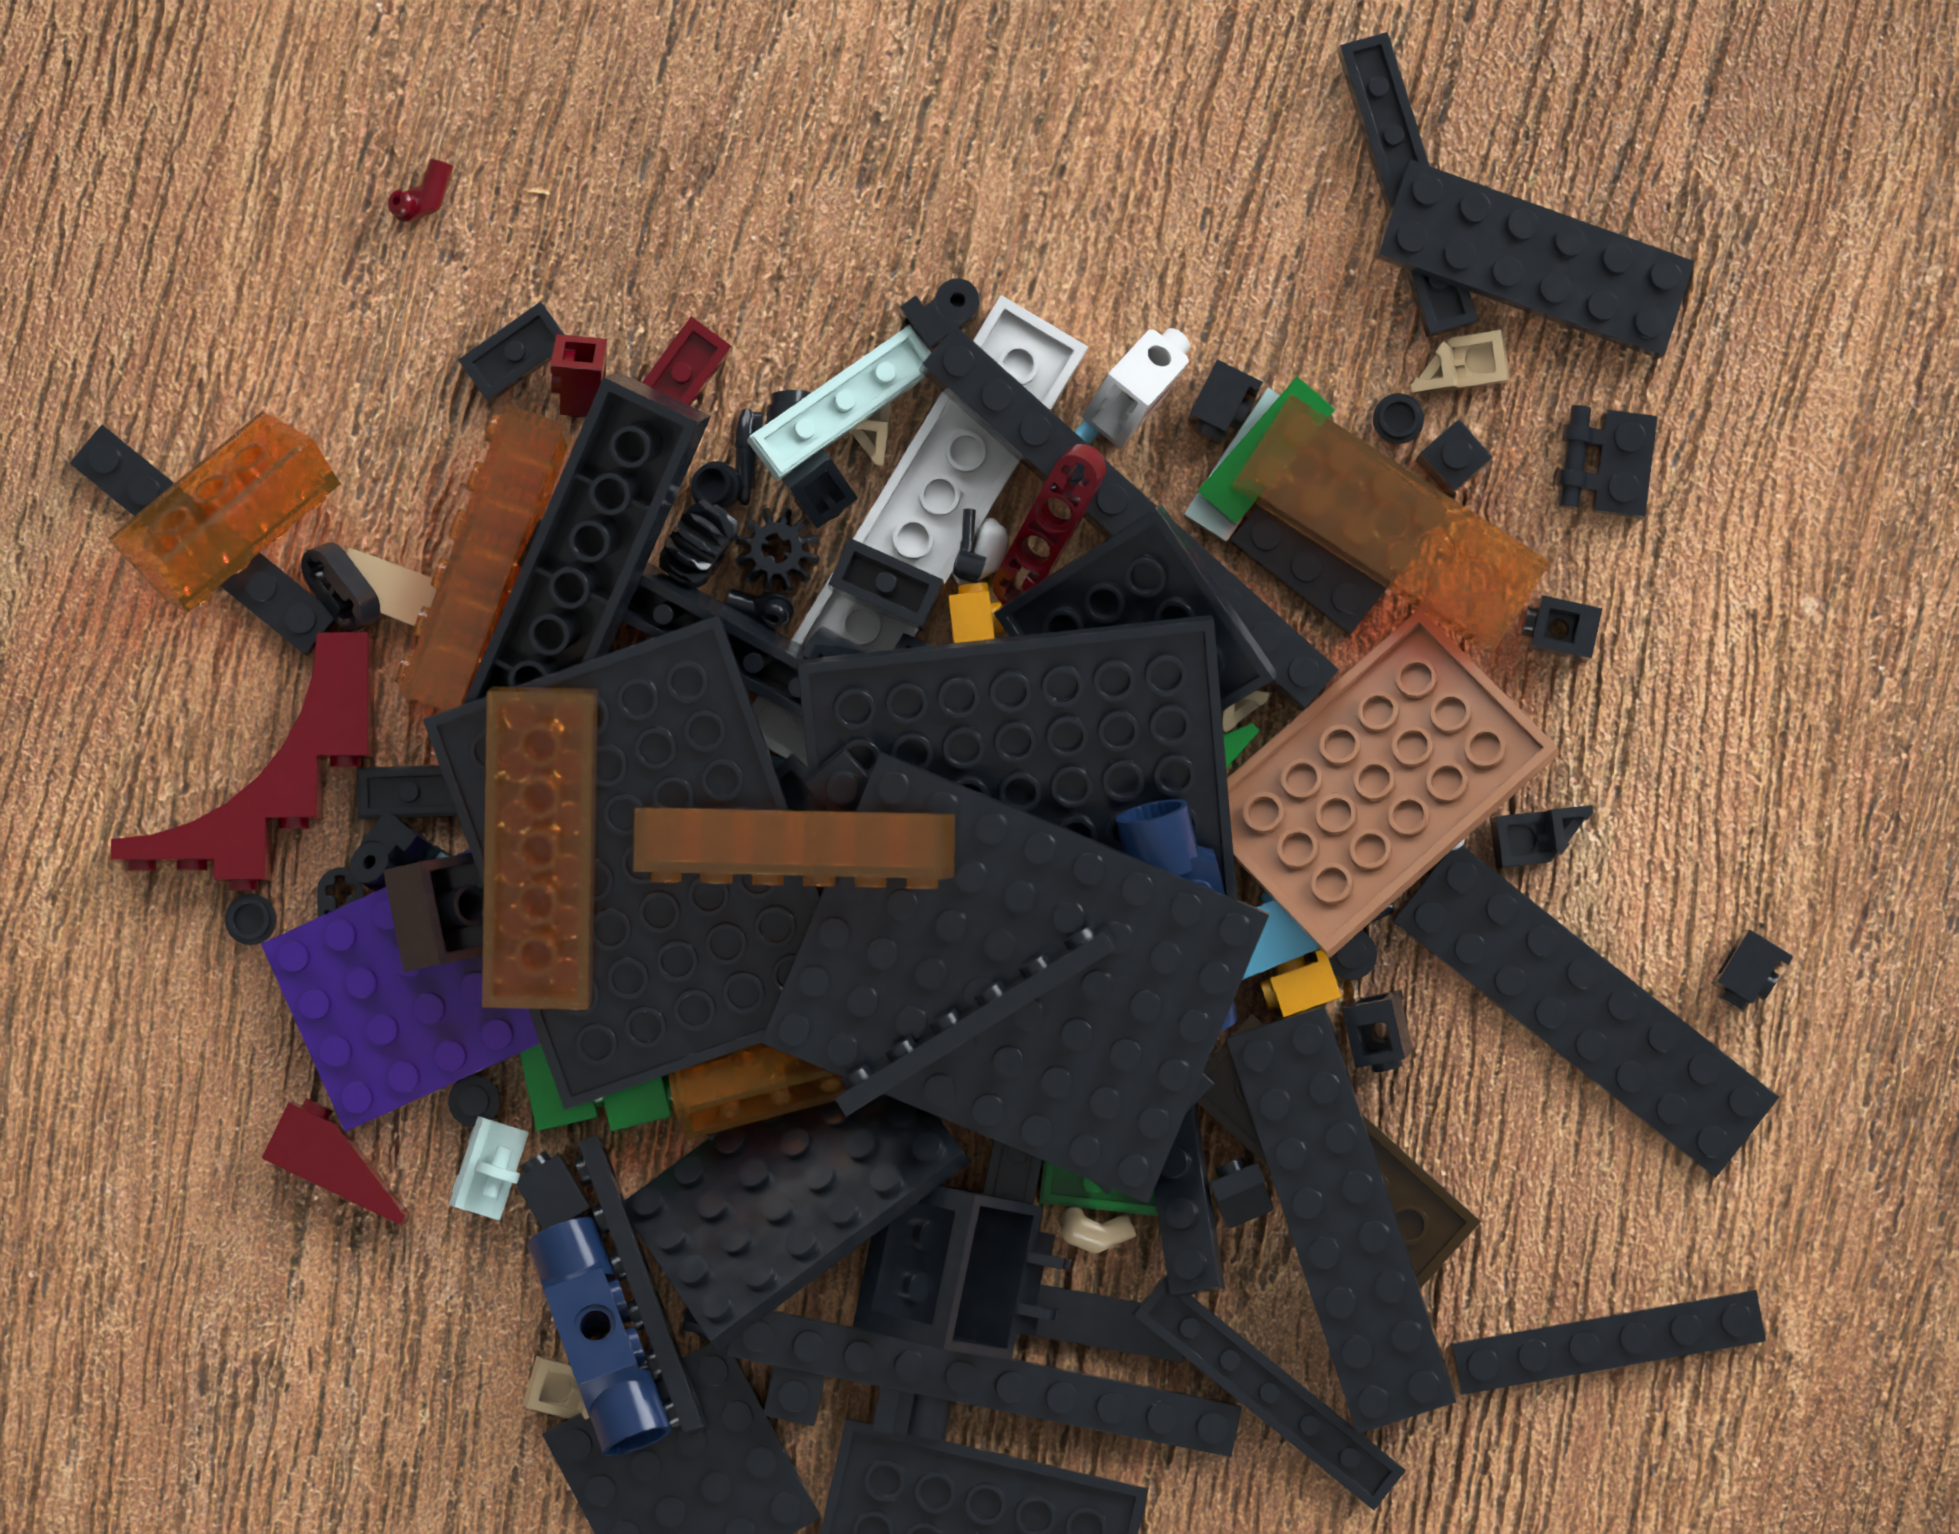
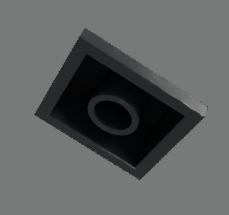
M471 852L383 870L403 972L507 951Z

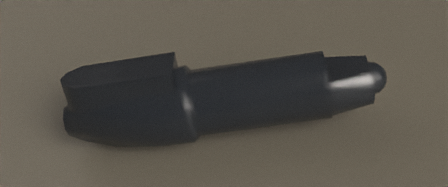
M742 409L735 429V470L738 472L742 483L741 493L737 501H740L743 506H747L750 502L751 490L755 489L756 453L747 440L750 435L762 428V412H753L751 409Z

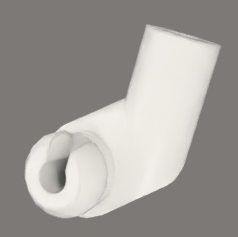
M985 518L975 534L977 540L974 553L987 557L978 581L998 571L1008 544L1006 529L993 518ZM952 572V576L958 586L971 584V582L957 578Z

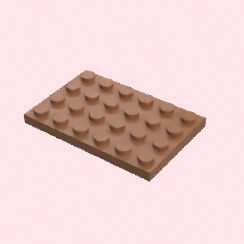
M1419 608L1227 778L1234 859L1313 942L1331 958L1559 755V749Z

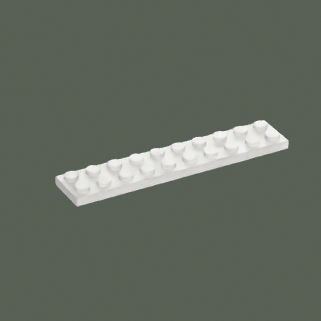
M1000 295L973 340L1050 410L1054 407L1088 350V346L1002 295ZM942 392L853 539L943 579L945 587L952 575L953 564L960 549L963 509L971 508L976 510V534L1020 461ZM831 574L792 640L806 647L814 633L824 626L868 649L869 652L893 650L903 632L915 637L918 630L830 591L828 583L832 577ZM758 695L752 706L767 748L785 758L795 754L808 767L803 718Z

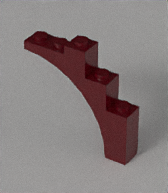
M318 632L313 674L302 710L283 746L258 777L227 803L190 823L152 835L111 839V860L125 862V871L131 872L156 871V862H176V871H208V862L214 861V880L228 882V891H259V881H272V820H279V829H310V820H323V759H330L331 768H360L361 759H374V636L369 632Z

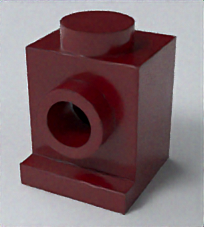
M556 334L550 374H552L551 393L560 394V415H568L575 418L587 417L602 379L606 376L607 339Z

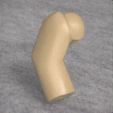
M1077 1207L1066 1209L1059 1217V1225L1062 1228L1061 1235L1066 1242L1091 1253L1102 1252L1137 1236L1127 1213L1103 1224L1086 1218L1083 1210Z

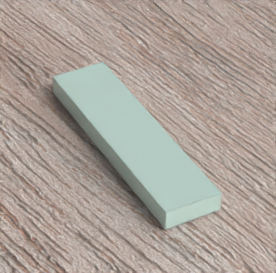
M908 325L750 435L747 442L778 482L819 450L831 445L925 379L926 376L919 369L931 352L911 325Z

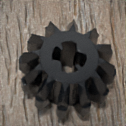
M705 499L692 504L688 511L682 515L677 525L673 527L672 533L665 541V546L660 552L659 568L669 574L668 577L679 584H685L693 590L701 587L715 574L719 565L724 561L726 554L732 548V543L738 532V521L729 516L728 511L717 504L712 505Z
M765 508L762 510V516L766 523L765 526L760 528L755 520L751 518L744 522L748 531L754 535L753 538L736 536L735 544L740 548L751 550V552L737 556L735 562L738 567L756 564L748 571L745 580L749 584H753L763 574L766 575L763 582L764 593H772L775 579H781L782 587L786 594L792 593L793 585L789 576L795 574L801 582L807 584L811 577L801 567V564L804 563L811 566H818L820 564V557L818 555L804 551L819 545V536L808 535L800 538L810 526V521L803 517L793 527H790L792 520V510L790 508L783 509L780 523H774L770 508ZM774 539H780L783 546H792L791 553L784 552L786 560L781 563H776L773 556L764 557V549L770 550L769 542Z

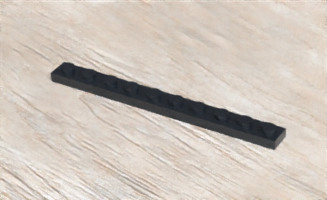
M775 1310L731 1341L726 1349V1356L1228 1457L1232 1456L1242 1408L1241 1405L1232 1402L1013 1358L1012 1360L942 1350L854 1328L850 1325Z

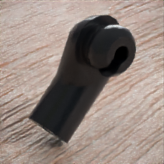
M731 588L726 601V605L771 628L783 627L794 614L791 600L780 592L753 595Z

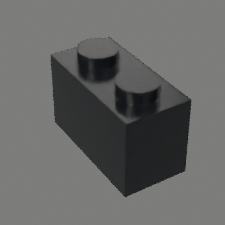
M849 537L828 586L830 591L924 632L944 588V580Z

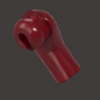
M430 159L422 185L407 191L400 189L394 191L388 199L389 211L402 222H415L437 212L443 204L454 166L440 160Z

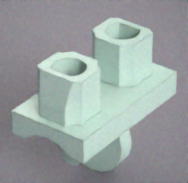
M478 1116L468 1140L469 1145L460 1172L452 1189L449 1205L500 1221L512 1183L517 1184L520 1173L516 1172L529 1132Z

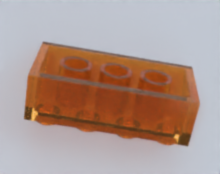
M261 411L111 535L109 540L163 599L188 613L194 607L206 602L212 595V592L233 574L244 570L249 565L251 559L271 542L281 539L288 532L289 527L309 510L319 507L326 500L327 495L341 483L314 439Z

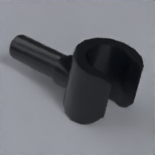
M966 508L963 509L962 540L960 541V549L953 564V573L959 579L977 583L981 577L987 557L971 552L974 545L976 510Z

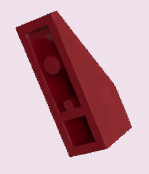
M305 1098L302 1105L288 1102L262 1159L399 1225H406L411 1216L347 1131H344L342 1125L330 1119L333 1110L309 1098Z

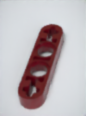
M1086 444L1074 445L1065 452L1053 467L994 576L992 583L993 592L1002 604H1005L1052 574L1105 477V460L1095 448ZM1079 463L1085 467L1084 477L1074 487L1067 483L1072 479L1077 469L1076 464ZM1058 498L1063 500L1070 509V518L1060 519L1052 514L1048 507V499ZM1038 536L1045 540L1049 546L1050 555L1047 557L1036 555L1028 546V537ZM1024 567L1030 572L1022 583V590H1019L1013 586L1015 583L1014 577Z

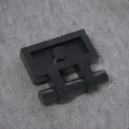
M1571 405L1569 424L1564 425L1562 441L1567 442L1564 468L1558 470L1556 483L1558 487H1561L1559 506L1579 509L1581 490L1595 492L1592 512L1643 519L1646 515L1658 416L1606 410L1603 429L1589 427L1591 407ZM1587 445L1600 447L1597 474L1584 472Z

